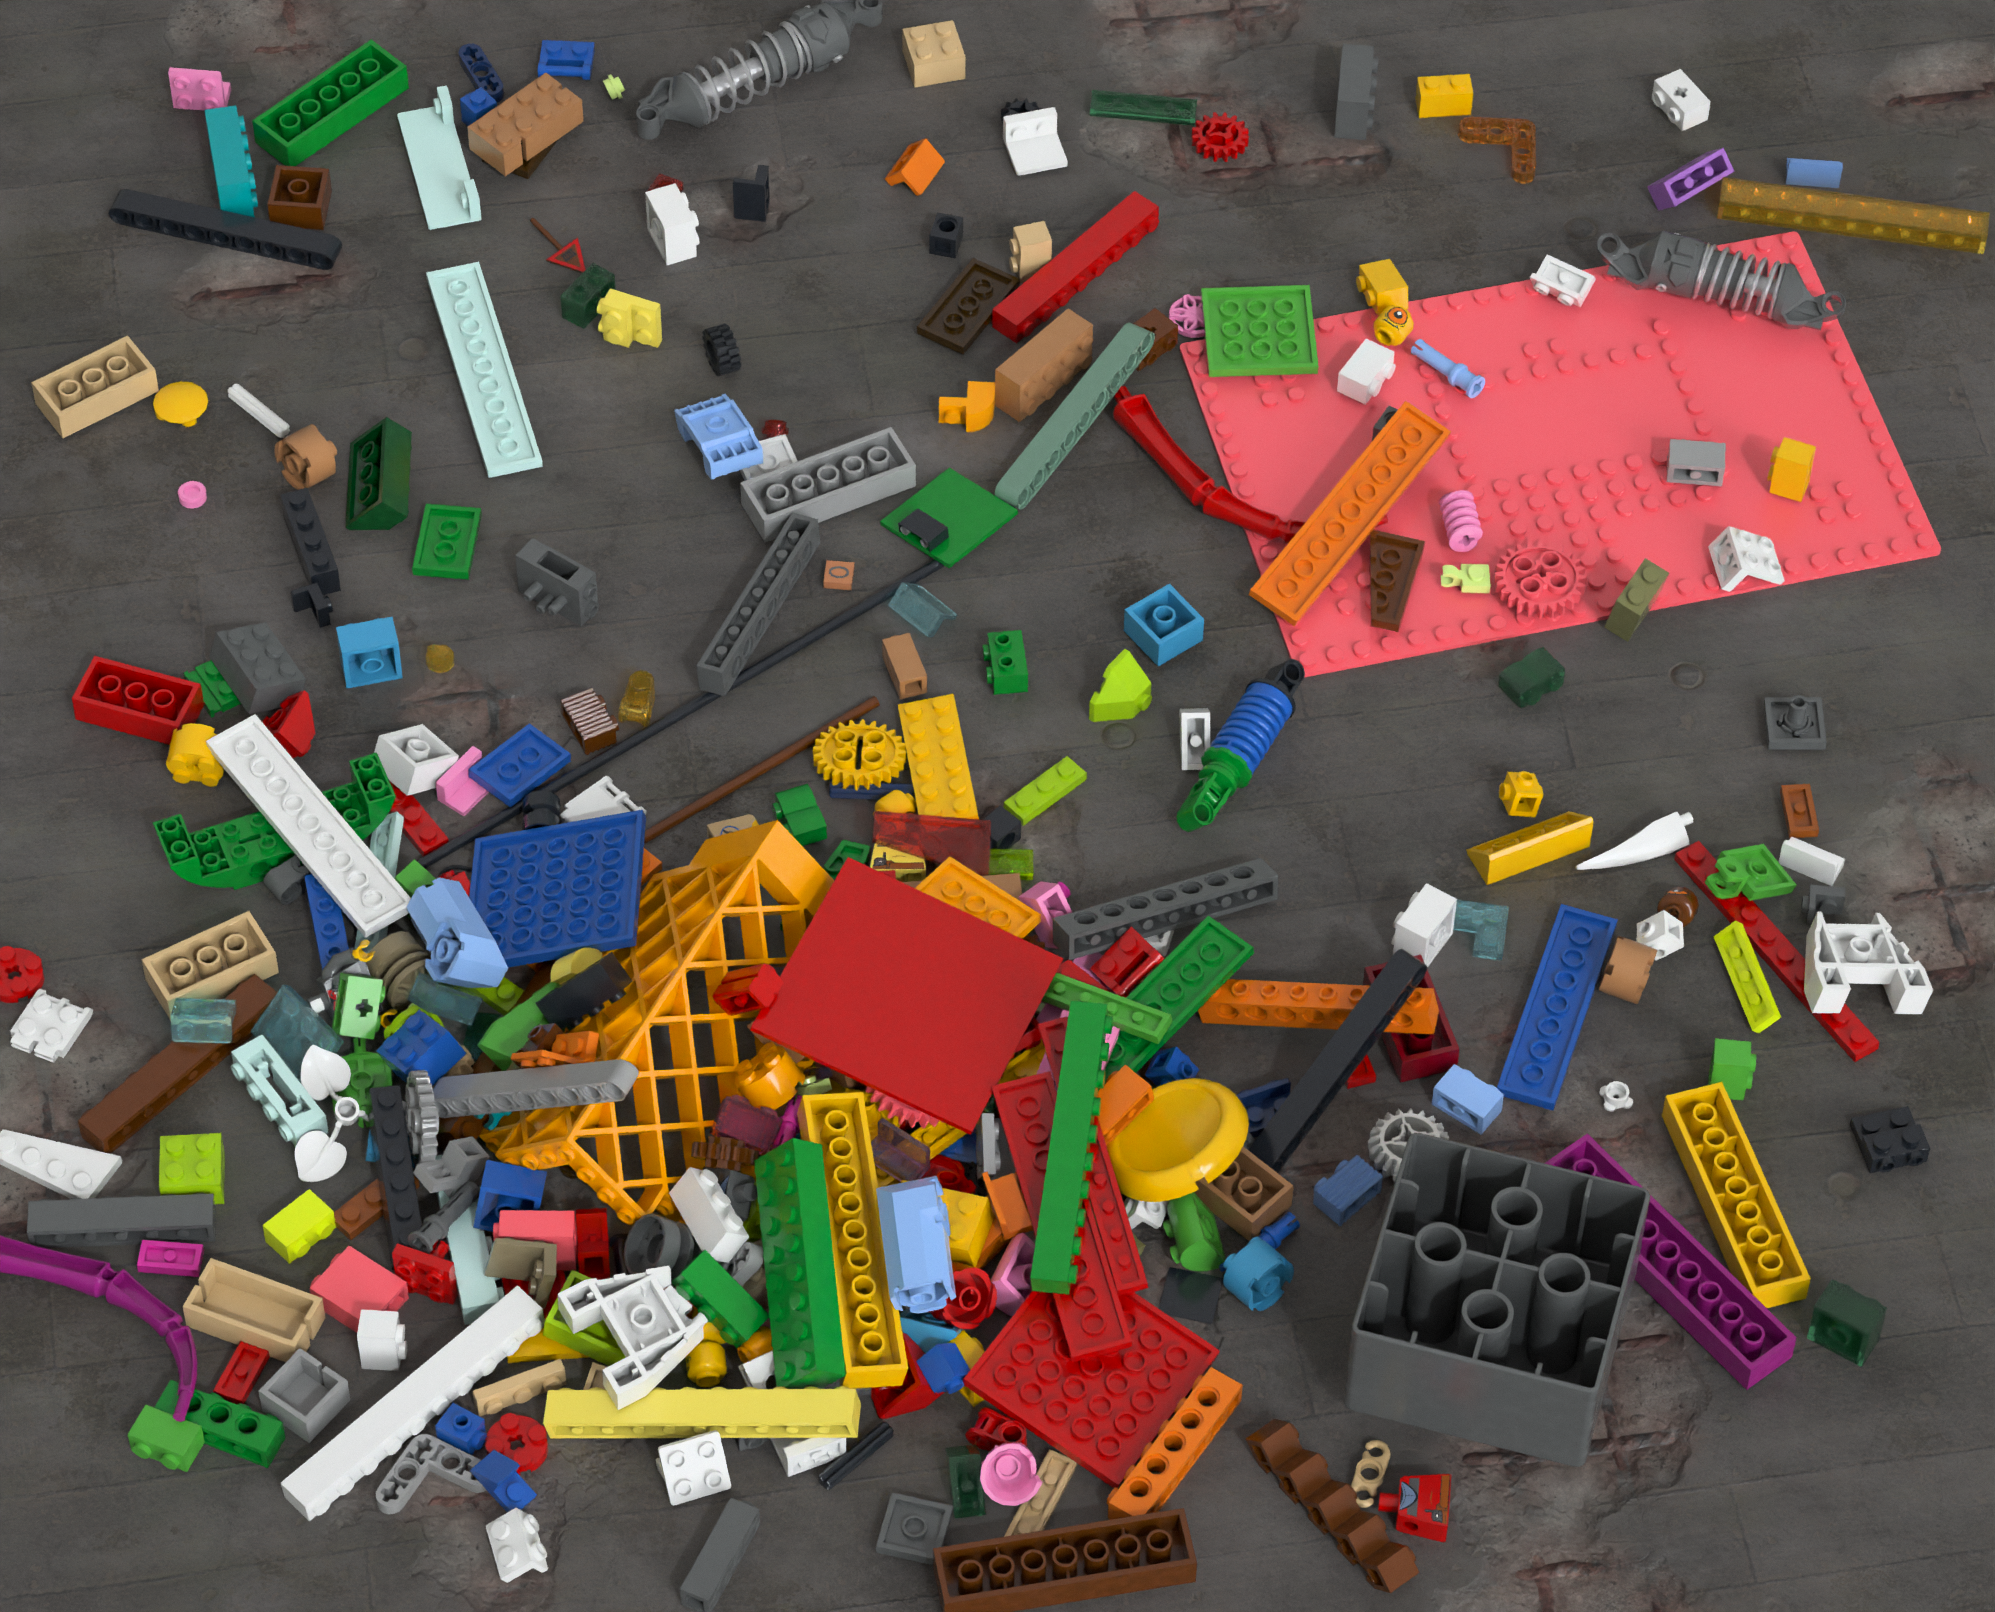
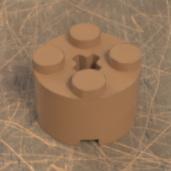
M313 424L283 438L275 445L277 463L282 461L285 468L281 472L285 479L297 490L310 488L336 473L334 456L337 455V449L332 441H326Z
M1618 936L1602 976L1599 991L1630 1003L1638 1004L1658 950Z

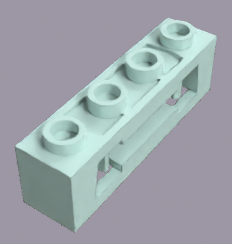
M263 1035L231 1051L233 1059L231 1070L238 1081L243 1079L247 1084L246 1088L254 1101L259 1100L261 1102L266 1117L271 1122L275 1120L279 1125V1132L286 1142L291 1141L296 1147L299 1139L308 1132L322 1131L325 1134L328 1133L326 1115ZM269 1070L273 1073L275 1084L293 1105L289 1108L291 1116L286 1111L284 1101L266 1080L270 1076Z

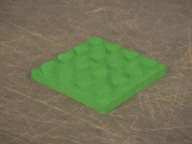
M1310 285L1201 288L1209 377L1318 374L1319 366Z

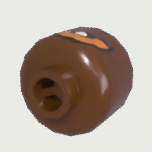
M1672 887L1665 892L1658 902L1657 912L1665 910L1681 921L1684 928L1690 924L1698 912V899L1686 887Z

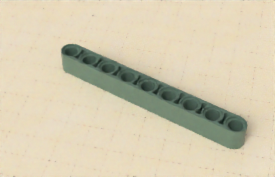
M1130 322L1121 328L998 482L995 489L996 497L1020 510L1028 505L1149 353L1155 340L1153 332Z

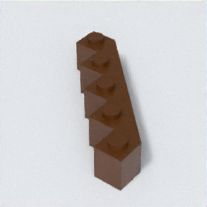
M1273 1419L1246 1438L1262 1470L1266 1474L1272 1471L1281 1482L1279 1483V1488L1295 1505L1301 1502L1308 1509V1519L1323 1535H1326L1328 1532L1331 1533L1338 1542V1551L1353 1566L1358 1563L1369 1574L1366 1576V1580L1374 1589L1392 1593L1420 1573L1415 1564L1416 1557L1413 1551L1406 1545L1389 1540L1385 1532V1522L1379 1515L1360 1510L1356 1502L1357 1494L1348 1483L1331 1479L1327 1471L1328 1464L1325 1458L1320 1453L1302 1448L1298 1440L1299 1433L1293 1424Z

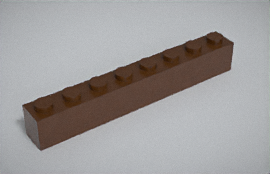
M255 974L247 981L241 982L235 991L225 999L219 1000L206 1015L196 1019L192 1026L183 1034L173 1038L165 1049L159 1054H154L147 1064L137 1072L131 1073L118 1088L108 1092L95 1107L85 1111L78 1120L81 1138L97 1151L109 1154L114 1152L229 1056L231 1051L241 1046L282 1011L280 994Z

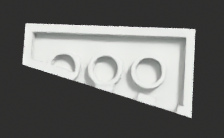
M4 1129L0 1132V1165L69 1199L75 1197L82 1199L96 1198L122 1164L121 1156Z

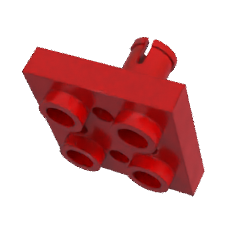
M441 1240L437 1247L436 1245L439 1242L437 1241L433 1245V1250L430 1254L397 1243L392 1252L394 1271L396 1276L407 1282L408 1293H418L429 1297L434 1302H445L453 1305L458 1296L454 1262L444 1259L449 1251L447 1243Z

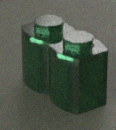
M1541 647L1528 654L1522 661L1515 662L1499 674L1498 687L1519 708L1526 707L1527 705L1531 706L1540 700L1542 694L1550 691L1555 692L1563 685L1565 668L1544 647Z

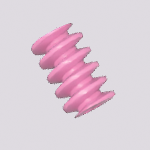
M1465 490L1445 494L1440 498L1439 504L1444 527L1447 531L1446 535L1449 539V546L1454 551L1468 552L1475 548L1483 534L1476 511V504L1474 503V496L1471 492Z

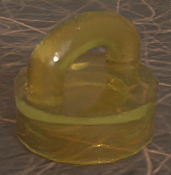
M429 645L426 653L428 668L437 673L449 671L455 663L453 650L446 645Z

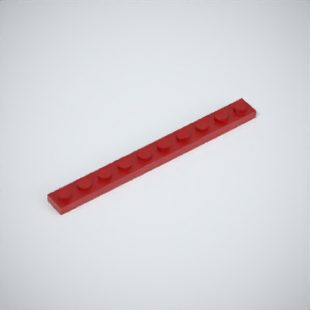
M1700 841L1675 854L1674 860L1726 919L1730 923L1736 920L1743 924L1752 948L1854 1062L1879 1048L1880 1042L1845 1003L1840 1013H1812L1804 992L1805 958L1754 901H1749L1742 891L1738 897L1727 899L1717 898L1705 884V880L1709 875L1719 872L1715 867L1717 860ZM1716 884L1719 888L1724 889L1721 885Z
M1067 1016L1038 1024L1057 1091L1068 1023ZM1094 1116L1093 1125L1098 1126L1096 1144H1090L1089 1153H1094L1092 1171L1086 1172V1181H1090L1089 1200L1118 1296L1147 1289L1148 1283L1098 1116Z

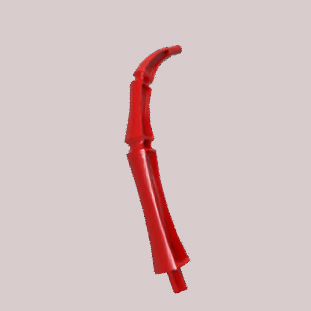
M1122 386L1113 398L1117 402L1113 412L1115 422L1158 463L1194 506H1203V513L1205 515L1238 525L1271 541L1274 538L1280 537L1285 543H1289L1305 524L1304 521L1292 519L1284 522L1280 520L1278 515L1259 510L1238 499L1222 485L1216 487L1215 481L1175 443L1159 421L1144 393L1132 396L1126 386ZM1387 515L1383 517L1377 526L1388 523Z

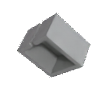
M301 1348L258 1391L262 1411L277 1417L283 1422L285 1427L308 1443L350 1401L348 1381L327 1366L322 1369L321 1362Z

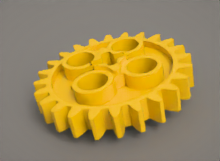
M864 719L859 724H855L853 720H850L848 726L839 722L838 729L829 726L828 733L821 732L820 739H815V746H813V765L817 767V773L823 774V780L832 778V785L834 786L840 782L843 783V789L853 785L854 790L857 791L860 785H864L867 790H870V784L880 788L881 781L891 783V776L898 778L899 771L904 770V763H906V744L902 743V736H896V730L894 729L887 731L886 724L879 728L876 727V721L866 725ZM863 740L861 769L856 770L858 741Z

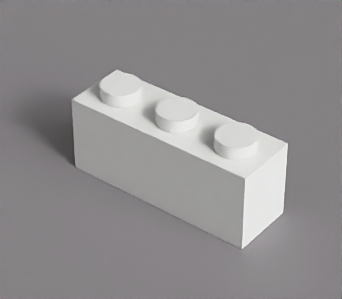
M689 1167L669 1194L701 1251L705 1249L716 1261L729 1263L747 1241L749 1235L743 1227V1221L732 1208L729 1197L724 1194L720 1187L717 1176L707 1169L701 1170Z

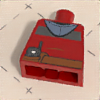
M1451 1474L1401 1477L1398 1494L1380 1492L1378 1511L1397 1513L1396 1530L1399 1532L1446 1542Z

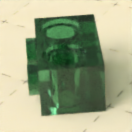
M592 263L561 295L562 318L585 329L598 315L597 306L600 299L605 298L609 289L616 290L615 274Z

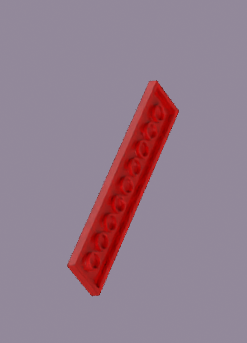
M1051 1071L991 1086L1035 1239L1057 1091ZM1089 1197L1082 1201V1209H1086L1084 1227H1079L1077 1237H1082L1080 1256L1075 1255L1073 1265H1078L1076 1284L1070 1285L1069 1295L1052 1293L1072 1362L1132 1347V1339Z

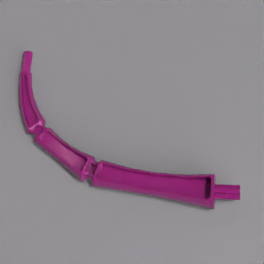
M0 1235L1 1273L44 1280L66 1286L95 1298L104 1295L109 1304L128 1310L145 1321L161 1337L166 1336L165 1342L175 1358L179 1376V1398L173 1418L179 1422L184 1421L194 1395L198 1361L191 1329L189 1326H182V1317L153 1296L124 1269L113 1271L112 1265L109 1262L37 1247Z

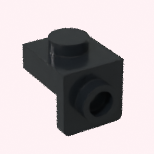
M317 583L302 586L290 592L294 612L311 608L320 628L331 625L329 613L333 612L332 604L328 596H323Z

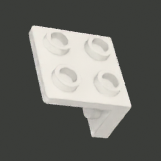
M1055 107L1003 117V140L1016 175L1020 176L1067 166L1068 161L1057 135V112Z
M1728 526L1708 546L1722 590L1730 592L1747 575L1779 585L1785 581L1774 544L1767 537Z
M770 1438L788 1477L836 1460L846 1452V1438Z

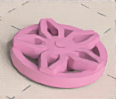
M1187 294L1175 301L1169 310V319L1176 323L1175 320L1183 322V327L1178 325V333L1191 338L1204 337V329L1195 330L1197 327H1204L1201 296Z

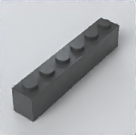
M199 1192L192 1195H134L118 1198L104 1196L93 1199L75 1197L69 1200L41 1199L39 1201H29L27 1219L29 1244L42 1248L136 1245L141 1244L142 1240L179 1243L215 1241L216 1205L214 1194Z

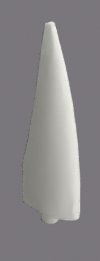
M1674 812L1652 822L1617 847L1587 860L1575 868L1577 870L1624 866L1654 859L1688 847L1690 845L1689 838L1684 826L1693 823V817L1690 812L1680 816L1678 812Z

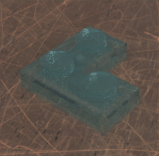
M1457 900L1453 930L1476 933L1473 957L1502 961L1509 907Z

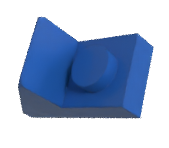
M496 1450L489 1453L470 1470L506 1512L514 1508L522 1510L537 1496L516 1472L520 1465Z

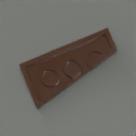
M1373 530L1370 533L1372 627L1399 632L1422 558L1425 541Z

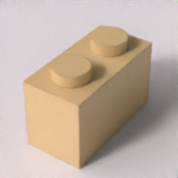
M1045 221L1013 227V239L1009 240L1013 257L1009 258L1011 272L1016 273L1020 283H1023L1052 260V239Z

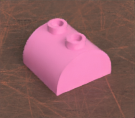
M1019 1233L1011 1238L991 1278V1282L995 1284L997 1290L995 1307L1009 1316L1015 1314L1032 1292L1030 1276L1035 1243L1025 1233Z

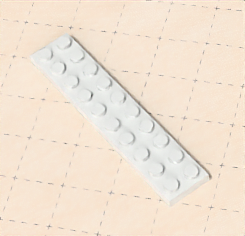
M256 714L206 741V745L215 759L365 938L409 914L406 907L411 899L410 896Z

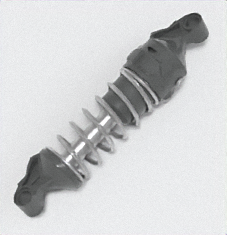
M821 0L812 7L808 5L794 11L792 17L779 24L778 30L772 33L764 31L760 42L755 43L747 39L745 51L748 60H745L738 50L730 48L728 58L732 68L728 69L721 58L714 56L711 61L715 75L713 78L705 67L698 64L695 67V77L689 73L682 72L674 77L661 78L654 86L651 94L638 101L639 107L636 110L638 135L643 139L658 137L666 119L685 122L700 129L709 124L710 121L714 122L718 118L719 111L731 113L735 110L736 102L740 104L750 103L753 93L764 96L768 93L770 85L781 88L787 78L798 79L802 73H816L827 69L830 62H839L849 52L851 33L856 23L875 27L882 22V0ZM733 52L741 62L738 65L735 64ZM716 61L722 66L724 72L719 74ZM699 69L703 72L707 81L702 82ZM757 78H761L766 82V87L762 91L754 89L753 81ZM742 86L749 90V97L745 100L737 97L736 89ZM726 94L733 99L732 106L729 108L720 106L719 98ZM710 103L716 108V112L712 117Z

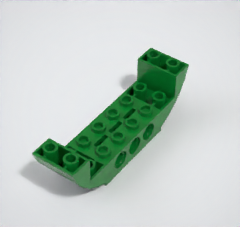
M377 752L349 761L351 783L322 791V794L361 840L369 836L383 822L396 798ZM260 811L192 833L188 832L181 814L153 822L170 868L179 877L200 886L215 888L233 887L234 890L262 882L271 869L283 864L296 855Z

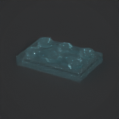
M283 985L251 1030L255 1037L260 1035L265 1037L300 1083L302 1062L310 1046L316 1045L336 1054L344 1043L337 1033L288 985Z

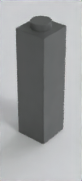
M730 1498L680 1588L681 1605L697 1612H713L760 1526L759 1509L752 1503Z

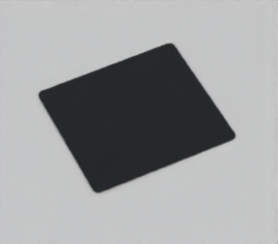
M1170 1267L1159 1309L1170 1316L1211 1324L1223 1278Z

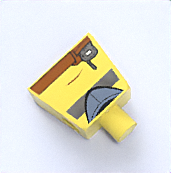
M902 822L891 823L889 825V832H882L876 835L870 867L877 871L895 870L896 880L902 881V883L923 881L926 878V865L919 834L916 832H906V825Z

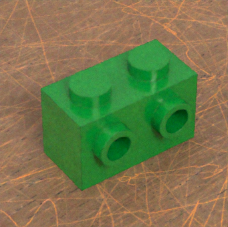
M1013 630L987 633V644L982 645L984 662L989 661V667H986L987 684L992 683L994 695L1028 692V670L1022 631Z

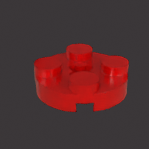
M11 946L0 948V1001L17 1003L20 998L28 996L29 999L33 997L37 990L42 988L45 979L41 958L33 952L22 948H13ZM19 972L21 976H14L13 979H9L8 974Z
M514 1413L503 1415L489 1429L485 1439L486 1455L496 1450L520 1465L516 1471L519 1475H521V1472L529 1469L531 1472L538 1469L548 1454L545 1427L528 1416L516 1415ZM522 1441L524 1447H517L515 1450H512L511 1442Z

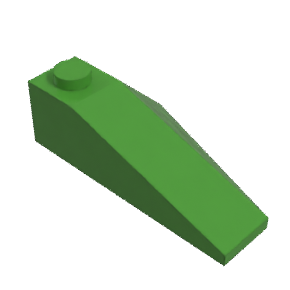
M549 982L532 994V997L515 1006L504 1017L498 1018L490 1025L477 1044L502 1071H506L513 1062L511 1054L516 1053L526 1044L530 1031L538 1025L549 1024L535 1003L558 987L560 983Z

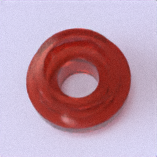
M765 420L761 432L767 434L769 439L789 434V428L786 427V421Z

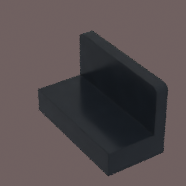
M758 165L755 180L734 178V218L766 222L770 205L769 166Z

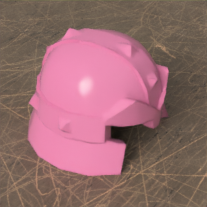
M1014 1442L995 1445L994 1449L987 1454L985 1460L981 1462L980 1481L983 1490L993 1501L1001 1505L1016 1506L1028 1502L1037 1494L1043 1483L1039 1476L1036 1475V1459L1023 1443Z

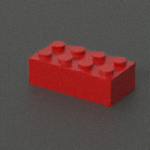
M98 656L93 657L72 697L76 720L168 745L171 743L173 731L176 728L177 731L181 730L184 724L195 723L204 707L200 683Z

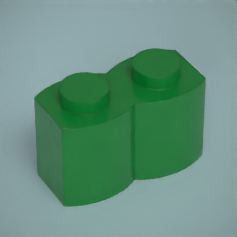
M808 783L775 793V803H772L775 819H781L783 826L802 846L827 839V826Z

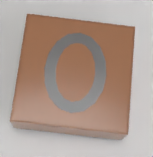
M827 560L823 581L824 588L852 590L855 562Z

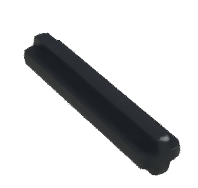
M885 1421L879 1423L819 1474L818 1481L820 1485L826 1490L832 1489L894 1435L893 1428Z

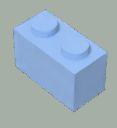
M1454 1064L1435 1085L1432 1105L1482 1135L1501 1113L1504 1094L1495 1086L1486 1084L1475 1077L1471 1071L1462 1069Z

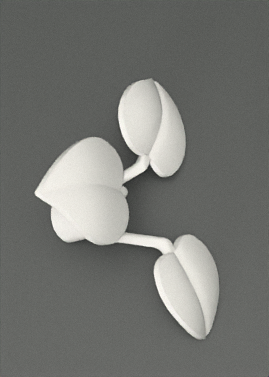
M316 1045L310 1046L303 1059L301 1084L313 1100L321 1101L331 1095L332 1099L337 1101L335 1105V1118L337 1122L330 1138L322 1131H311L299 1139L295 1148V1161L298 1177L301 1181L305 1182L326 1180L337 1174L344 1166L347 1155L346 1148L342 1144L334 1142L342 1125H352L358 1120V1117L369 1122L368 1115L365 1111L359 1110V1105L355 1099L338 1096L335 1093L346 1089L350 1082L351 1071L347 1062L339 1055ZM402 1101L403 1109H405L406 1102Z

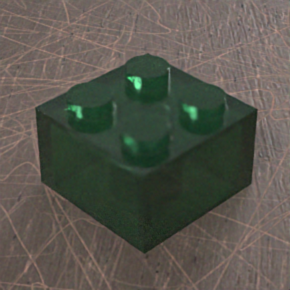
M1832 1279L1814 1305L1807 1339L1862 1367L1879 1342L1887 1307L1881 1305L1876 1299L1868 1298L1854 1291L1849 1285Z

